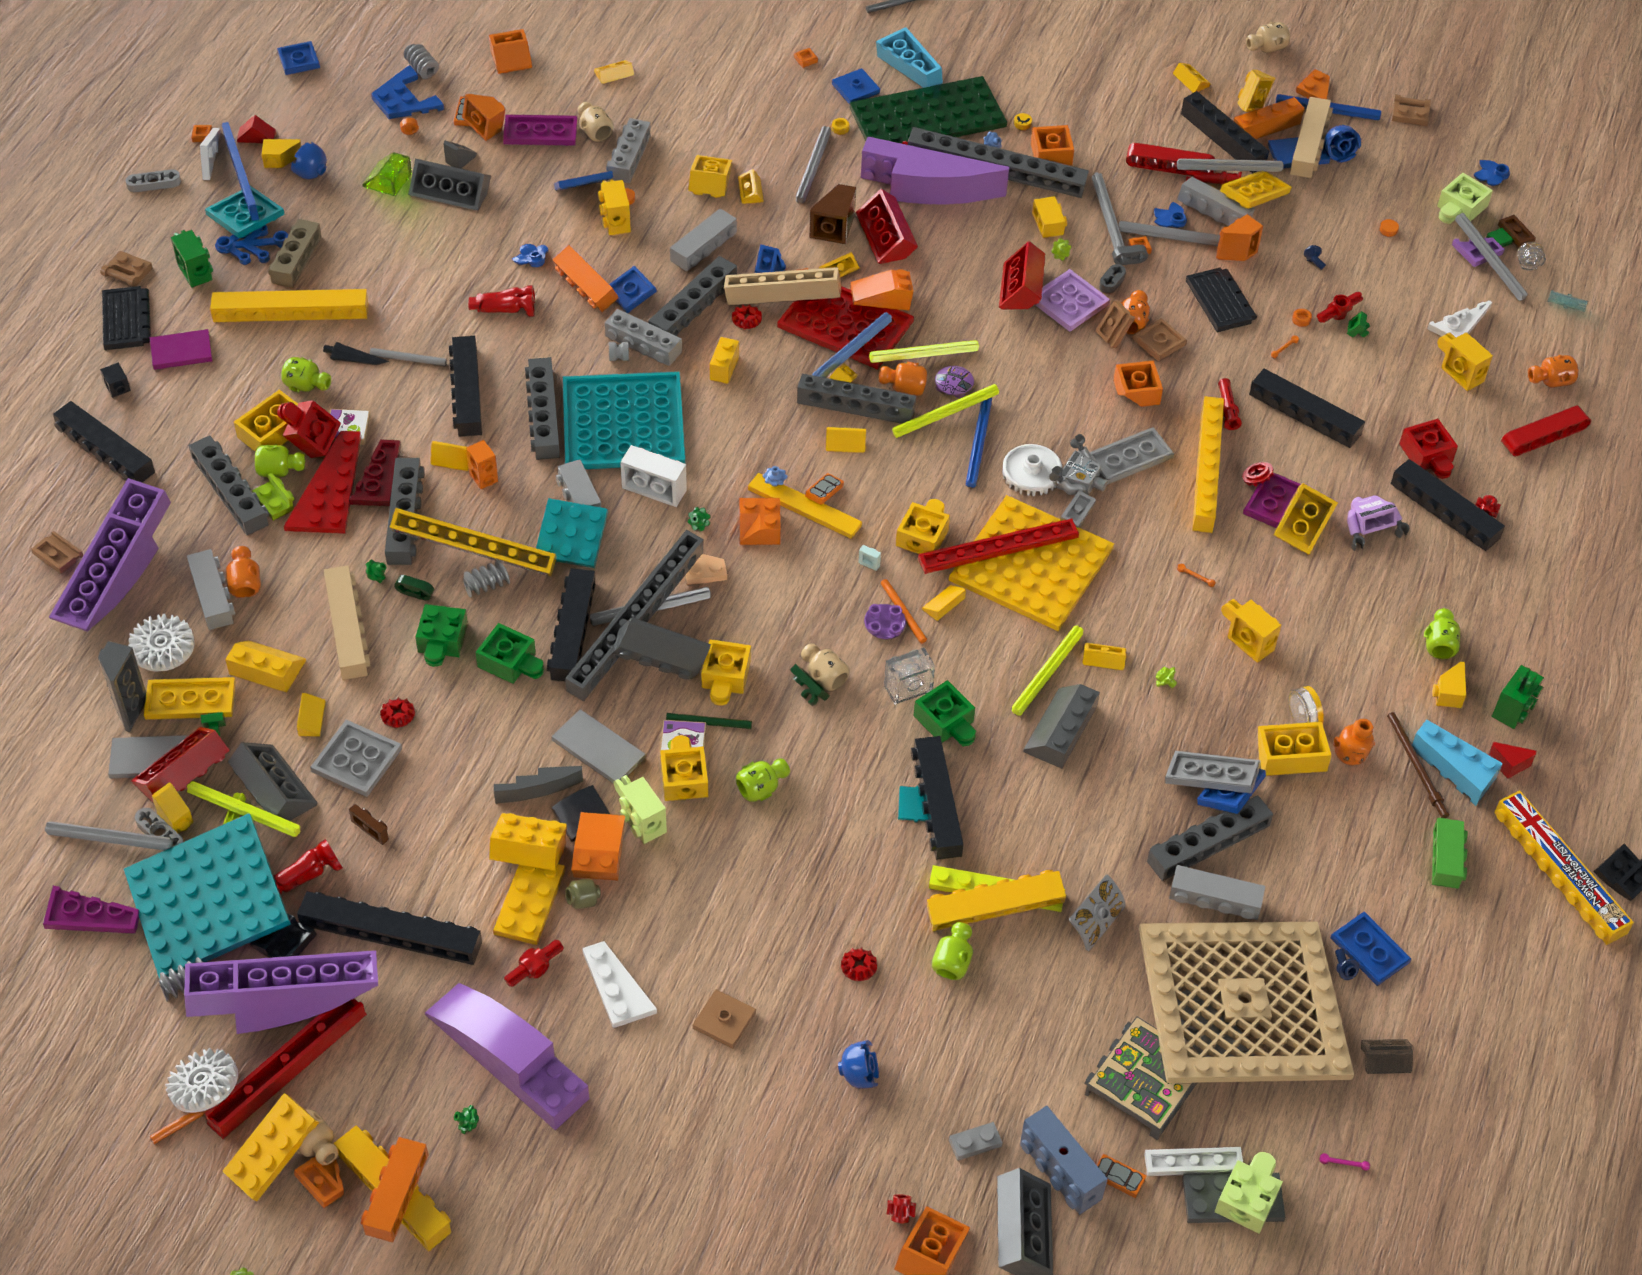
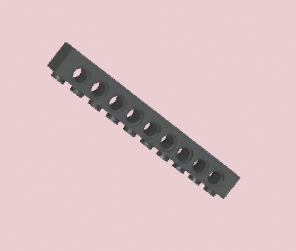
M913 127L908 140V145L1008 166V180L1078 198H1082L1089 170Z
M686 529L565 678L567 692L585 701L619 658L618 654L613 653L619 629L631 617L644 622H648L703 554L704 539Z

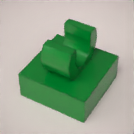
M1361 311L1349 320L1347 330L1349 336L1353 338L1359 334L1361 337H1365L1369 334V331L1366 330L1370 327V324L1366 322L1367 314Z
M223 712L200 715L202 726L215 730L220 736L219 727L226 726Z

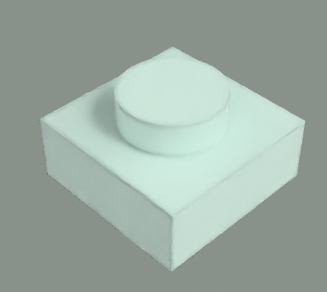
M862 545L859 550L858 563L877 571L880 567L881 553L874 548Z

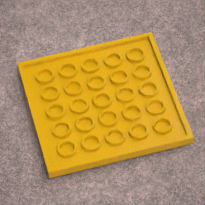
M1006 495L974 541L1061 520ZM1078 527L1079 538L957 566L949 575V581L1059 631L1114 549V543Z

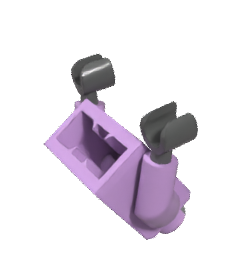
M1378 496L1364 499L1356 497L1353 499L1351 510L1348 512L1347 524L1350 535L1354 537L1351 548L1354 551L1357 547L1356 543H1359L1362 549L1364 547L1365 539L1359 536L1360 533L1365 535L1397 525L1395 535L1401 538L1403 532L1407 535L1410 527L1407 523L1401 521L1402 517L1394 503L1385 501Z

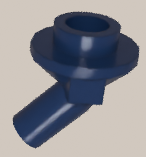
M1311 245L1304 250V256L1308 262H1313L1320 270L1326 266L1319 258L1322 254L1321 247Z
M1344 949L1336 950L1335 953L1339 963L1337 964L1336 971L1344 980L1353 979L1359 972L1358 962L1354 959L1347 960Z

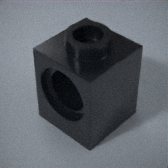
M119 362L100 369L103 382L112 398L131 391L127 376Z

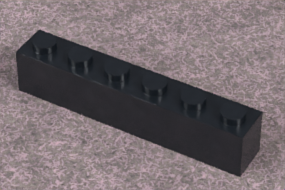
M1198 91L1183 99L1181 115L1235 160L1268 159L1269 150Z
M475 335L452 337V345H449V355L453 357V359H450V371H454V373L450 374L451 385H455V388H451L452 400H456V402L452 403L453 414H456V417H453V428L458 429V437L482 435Z
M1265 368L1252 381L1249 392L1250 396L1348 448H1351L1362 435L1365 425L1364 420Z
M68 402L53 413L54 426L60 433L64 432L71 441L79 443L86 452L94 454L98 461L106 463L113 472L117 471L126 481L129 478L142 483L155 473L151 458L74 402Z
M1408 459L1394 471L1391 485L1458 531L1459 534L1472 541L1476 546L1487 551L1501 539L1505 525L1412 460Z
M570 568L569 576H565L564 588L566 592L561 594V605L563 606L562 609H558L557 621H559V625H555L554 638L556 640L551 643L550 647L552 659L547 661V671L550 672L551 680L566 682L565 678L581 660L596 586L594 570Z
M941 737L916 738L914 747L911 748L912 761L916 760L914 773L915 778L920 780V783H918L919 796L924 797L922 812L923 815L927 814L928 820H925L927 833H931V838H929L930 851L935 852L936 860L962 857L964 844Z

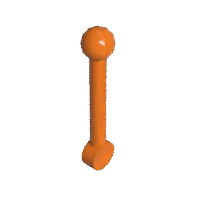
M1292 336L1288 343L1277 351H1272L1271 357L1277 358L1278 354L1291 344L1298 343L1299 337Z
M1184 564L1177 566L1179 572H1186L1208 583L1210 587H1214L1216 584L1214 579L1209 580L1187 569Z

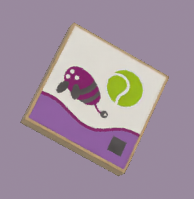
M330 409V414L341 422L332 443H334L340 431H361L360 445H365L371 416L370 410Z
M663 720L660 750L671 749L672 739L679 735L688 737L692 747L705 746L706 722Z

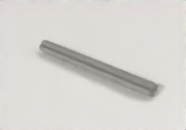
M823 126L821 128L796 194L797 203H804L806 201L831 134L830 127Z
M1178 159L1177 169L1281 172L1283 170V162L1267 160Z
M1095 172L1092 175V181L1115 250L1125 245L1101 173Z
M1464 213L1457 215L1455 221L1515 297L1519 301L1524 300L1528 295L1525 289Z
M1127 221L1119 222L1120 232L1214 246H1218L1220 235Z
M703 587L669 595L657 611L711 598L709 587ZM624 606L590 614L591 624L595 626L612 622Z
M51 821L47 822L45 832L48 835L157 850H167L173 845V841L169 837Z

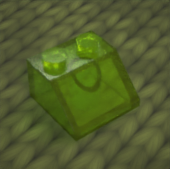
M395 152L384 157L376 164L362 186L396 197L412 174L410 157Z

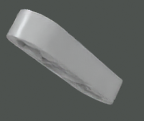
M174 169L132 174L126 178L127 189L130 192L173 188L181 183L180 173ZM153 179H157V180H158V181L153 182V183L149 182L150 180H153Z
M142 808L136 812V824L145 834L154 835L157 829L163 828L166 832L161 837L171 838L174 845L183 843L182 837L151 808ZM144 817L147 819L150 818L152 824L150 825L148 821L142 819Z

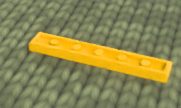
M758 473L748 485L749 491L764 498H780V506L850 539L854 537L862 526V521L826 504L820 505L805 497V494L784 484L774 487L771 484L765 483L763 474Z

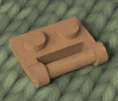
M1395 94L1392 121L1427 126L1431 99L1419 100Z
M119 251L107 265L104 264L101 267L100 273L103 276L114 277L127 282L129 286L135 287L153 267L149 261Z

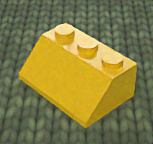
M249 640L235 643L225 659L229 675L286 693L306 662V658Z
M1322 722L1258 726L1259 760H1261V768L1266 771V776L1328 771L1332 755Z

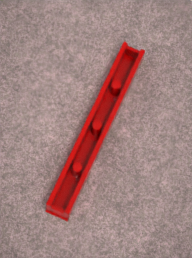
M353 998L330 1011L319 1014L237 1084L225 1100L215 1107L208 1109L204 1113L207 1125L222 1139L228 1136L367 1015L363 1003Z

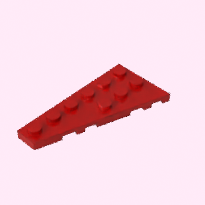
M340 431L283 526L284 531L346 534L350 510L349 499L353 492L362 437L361 431Z

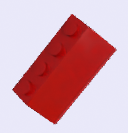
M880 189L855 212L879 264L906 259L918 248L896 197L885 190Z
M1030 241L1003 264L999 308L1001 310L1029 309L1033 305H1037L1042 299L1045 253Z
M199 727L131 781L154 803L152 795L170 782L177 792L187 789V785L193 779L206 774L208 767L221 762L226 757L225 754L230 750L215 730Z

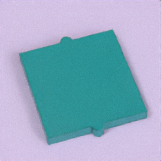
M918 786L899 787L898 820H913L916 823L928 820L927 814L923 815L922 812L924 797L919 796Z

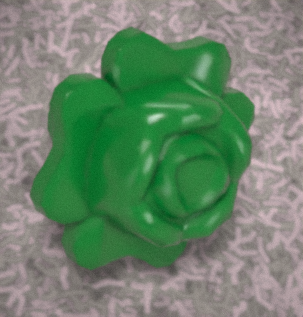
M695 507L692 512L688 513L690 518L688 523L692 526L693 530L699 529V531H704L705 527L710 525L709 519L711 515L706 512L704 507Z
M371 559L365 564L368 579L376 580L379 583L386 579L384 573L387 567L385 563L375 562Z
M473 1105L463 1108L462 1112H455L453 1117L455 1121L459 1122L458 1129L461 1130L462 1134L475 1129L479 1121L477 1110L474 1109Z

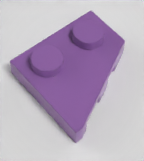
M1484 238L1498 256L1503 255L1505 249L1494 238ZM1459 239L1453 240L1452 246L1473 267L1487 262L1471 240L1469 242H1460Z

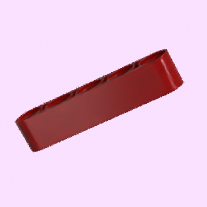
M1132 143L1128 147L1126 163L1131 167L1186 175L1187 170L1177 169L1178 159H1215V157L1206 153ZM1190 170V171L1214 172V170Z
M1573 406L1509 431L1502 437L1501 442L1516 457L1583 431L1590 425L1591 419L1580 406Z

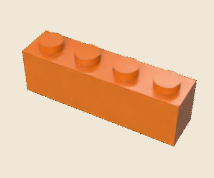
M1293 97L1234 117V122L1253 138L1258 139L1301 124L1304 107Z
M570 245L552 259L556 265L554 269L560 276L565 275V280L571 287L576 286V291L582 298H588L587 302L593 309L597 307L603 312L619 298L614 289Z
M398 1137L396 1144L391 1146L388 1154V1164L382 1167L379 1175L380 1183L378 1188H374L371 1193L369 1210H365L361 1218V1225H363L365 1235L394 1242L429 1156L426 1144Z

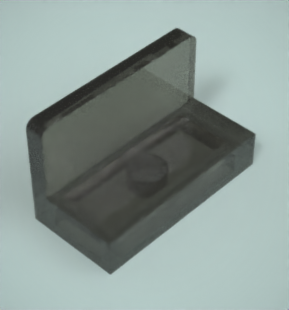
M1408 1039L1361 1040V1050L1365 1053V1072L1367 1074L1412 1073L1413 1045Z

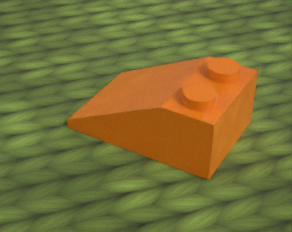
M903 269L888 270L850 283L853 305L910 310L914 290L910 272Z
M581 812L572 861L574 878L618 881L625 825L624 815Z
M926 1206L903 1245L894 1270L903 1275H948L970 1227Z

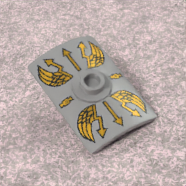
M1105 875L1069 918V922L1080 934L1087 951L1091 950L1126 906L1120 889L1109 875Z

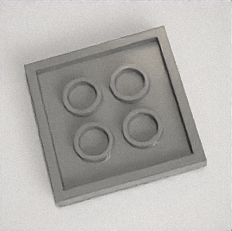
M345 720L311 765V772L368 797L402 750V744Z

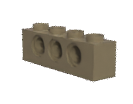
M298 219L296 224L291 227L288 238H285L281 250L277 252L276 259L273 264H270L268 274L273 284L294 287L322 237L319 223Z

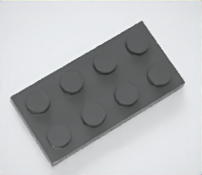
M1231 1173L1183 1174L1182 1181L1187 1223L1234 1222L1215 1213L1218 1200ZM1279 1173L1272 1174V1177L1280 1180ZM1280 1188L1265 1222H1284L1286 1217L1282 1188Z

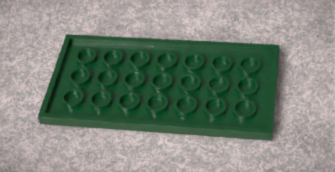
M983 76L850 102L849 106L865 141L867 137H873L902 144L903 141L908 142L913 127L952 137H961L1007 127V120Z

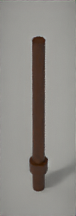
M1395 712L1389 713L1387 717L1429 794V801L1432 806L1436 807L1441 818L1449 817L1450 814L1443 803L1444 799L1441 793L1437 792Z

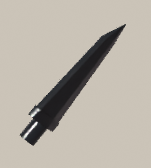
M336 342L334 346L324 345L323 352L330 353V359L370 365L390 362L340 342Z

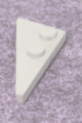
M213 128L200 145L203 180L211 179L215 156L218 153L220 128Z
M1481 302L1477 304L1476 308L1471 310L1466 308L1455 312L1453 315L1445 316L1442 321L1437 323L1432 321L1427 329L1440 336L1449 332L1455 337L1465 332L1469 334L1490 309L1492 302Z

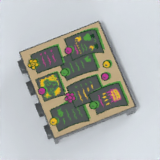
M1136 1016L1132 1023L1127 1022L1122 1030L1123 1036L1120 1040L1116 1038L1109 1049L1111 1051L1109 1055H1104L1097 1065L1099 1069L1096 1073L1091 1072L1085 1081V1085H1087L1085 1095L1089 1096L1091 1092L1099 1095L1151 1128L1149 1136L1158 1140L1197 1083L1166 1082L1158 1030Z

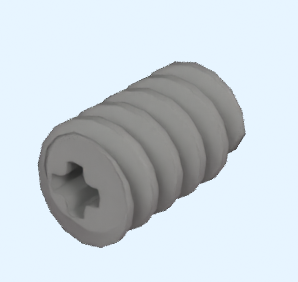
M410 44L405 48L404 58L422 79H429L436 74L439 64L423 45Z
M499 560L495 561L494 565L492 563L487 564V569L485 566H481L479 571L474 568L471 573L468 571L464 572V586L470 598L472 597L473 590L477 595L480 594V588L487 592V585H490L494 590L496 582L500 587L503 586V580L510 584L508 572Z
M200 958L195 959L196 963H202ZM178 965V973L172 968L169 969V977L163 972L160 973L159 984L167 1002L169 1001L170 993L175 998H178V990H181L184 994L185 969L181 965Z

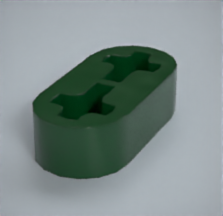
M400 575L394 584L395 589L401 594L428 601L435 590L429 582L407 575Z

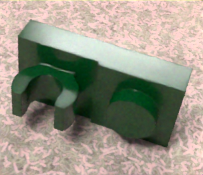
M794 664L790 669L795 675L793 679L800 686L805 684L809 687V689L803 690L801 696L806 699L812 694V698L808 701L812 706L818 702V697L826 701L830 695L803 668Z

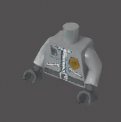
M1082 434L1076 435L1070 442L1071 447L1078 448V451L1075 450L1063 469L1060 466H1055L1049 475L1051 481L1057 480V488L1064 490L1068 495H1076L1078 490L1089 495L1093 488L1104 491L1108 480L1100 477V464L1092 457L1087 447L1083 446L1085 438Z

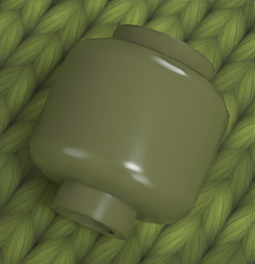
M590 878L571 881L569 887L565 890L566 901L574 909L594 907L601 895L600 887L595 885L594 881Z

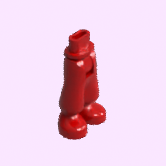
M528 285L522 289L514 287L501 292H488L482 295L479 293L477 297H469L468 308L469 310H477L483 313H518L520 308H523L527 316L534 317V286Z
M326 839L321 841L315 848L306 851L295 863L273 875L280 895L283 894L281 891L289 892L323 874L325 865L330 866L335 871L343 869Z

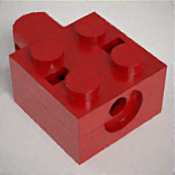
M313 400L300 402L298 405H295L293 402L283 403L277 410L278 417L288 424L282 435L310 458L326 456L341 425L339 420Z
M1437 418L1404 428L1399 445L1408 458L1425 470L1432 469L1440 479L1450 477L1454 468L1452 462L1458 445L1441 421Z

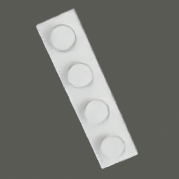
M1241 1147L1145 1150L1144 1154L1147 1176L1232 1173L1237 1160L1243 1162Z

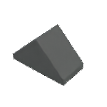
M446 140L443 143L445 162L452 167L462 169L477 156V152L464 145Z

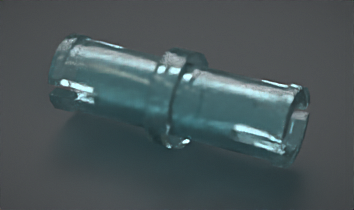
M1551 290L1547 301L1563 305L1566 309L1569 307L1585 312L1586 305H1588L1587 300L1572 297V294L1565 295Z

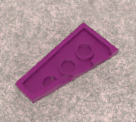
M53 885L43 926L45 929L136 934L140 911L139 909L115 902L107 903L97 897L92 896L89 898L82 896L76 891L70 890L68 892L61 890L60 887Z

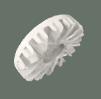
M1025 444L1012 449L1005 456L1002 475L1003 479H1006V484H1009V488L1013 485L1015 486V492L1020 490L1019 493L1022 494V490H1025L1028 496L1030 493L1032 496H1035L1036 491H1040V495H1042L1043 493L1047 494L1049 488L1053 491L1057 487V480L1051 481L1049 475L1055 466L1062 468V463L1056 453L1049 448L1036 444Z
M158 614L157 620H152V617L149 616V621L144 619L143 626L137 623L138 628H133L134 634L130 633L128 646L133 647L137 664L146 670L167 671L183 664L190 657L194 649L195 641L192 630L189 628L188 623H185V620L181 622L178 616L174 617L171 615V619H168L166 614H163L162 617Z
M209 1048L207 1051L203 1050L204 1055L201 1057L197 1052H194L193 1057L188 1056L190 1060L188 1064L185 1065L180 1060L181 1065L175 1066L178 1071L177 1074L170 1072L171 1076L168 1077L169 1084H165L167 1087L166 1092L177 1109L190 1113L202 1112L215 1107L230 1095L238 1080V1068L229 1054L226 1055L224 1050L220 1051L217 1049L214 1054L212 1049Z

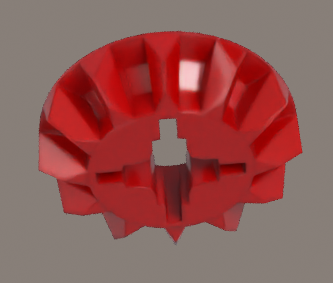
M742 304L740 308L735 307V311L732 312V321L739 328H755L762 321V313L758 311L757 306L752 307L750 304L744 306Z
M1267 462L1255 463L1243 472L1242 478L1248 486H1257L1260 483L1263 484V482L1269 481L1270 477L1274 475V469Z
M398 697L397 700L389 699L388 703L383 704L380 716L387 726L399 728L408 725L413 720L415 709L413 703H410L407 698L401 700ZM401 709V713L397 712L394 714L393 710Z
M862 947L860 949L852 948L848 953H844L841 960V969L849 979L865 981L876 973L877 959L871 950L866 951ZM864 959V966L859 965L855 967V960L859 962Z

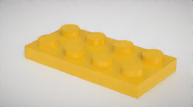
M1259 171L1223 184L1220 191L1227 198L1240 203L1243 208L1249 209L1289 194L1292 187L1267 171Z
M235 677L148 680L144 708L145 720L201 718L200 715L223 712L225 717H232L236 686Z
M558 864L555 871L518 865L494 926V935L537 945L565 873V866Z
M284 1093L224 1168L223 1172L251 1199L258 1201L300 1148L305 1137L315 1129L319 1122L293 1098Z

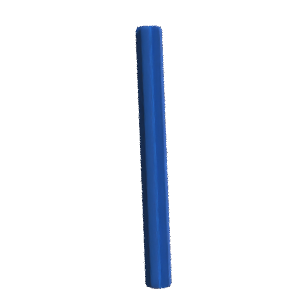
M1277 94L1276 103L1295 96ZM1295 97L1304 109H1307L1309 99ZM1332 102L1330 104V108H1333V114L1377 121L1381 118V110Z
M992 398L982 401L980 405L966 478L967 487L974 488L977 484Z

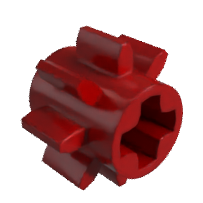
M1485 495L1483 498L1478 497L1476 502L1477 507L1495 518L1498 515L1501 504H1498L1497 499L1492 495Z
M895 1194L893 1195V1200H888L886 1214L891 1215V1221L909 1223L910 1217H915L916 1203L911 1202V1196Z

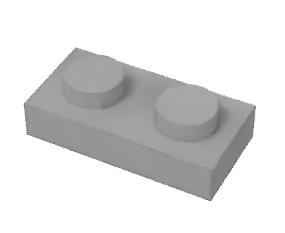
M1078 490L1060 517V520L1072 518L1076 527H1080L1095 505L1096 499Z
M994 1122L949 1136V1142L957 1161L1002 1147L1003 1143Z

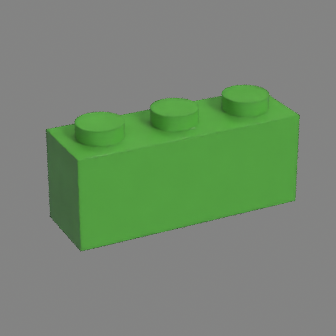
M1437 818L1433 828L1432 885L1459 889L1462 880H1466L1467 868L1464 867V862L1467 859V849H1464V844L1467 842L1468 831L1464 830V821Z

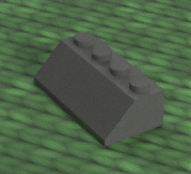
M415 158L408 195L478 211L488 194L491 175Z
M631 617L619 629L613 653L618 654L622 659H633L639 661V664L643 666H653L659 668L661 672H671L677 674L682 679L689 680L699 674L711 644Z
M108 641L104 649H101L99 652L98 660L100 661L116 712L125 730L130 732L145 705L146 690L133 647Z
M1082 684L1059 688L1023 752L1062 769L1097 708L1100 692Z
M241 742L228 761L234 769V773L243 781L246 789L253 794L256 802L267 812L291 821L318 804L274 745Z
M1021 1168L997 1176L999 1268L1013 1275H1053L1051 1184Z

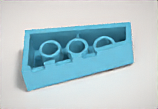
M906 27L876 41L877 57L923 88L943 83L941 66Z
M1426 720L1417 731L1412 743L1416 753L1430 766L1434 765L1440 770V775L1445 779L1449 778L1456 785V789L1459 792L1468 795L1471 798L1470 801L1475 806H1477L1496 780L1503 764L1429 720Z

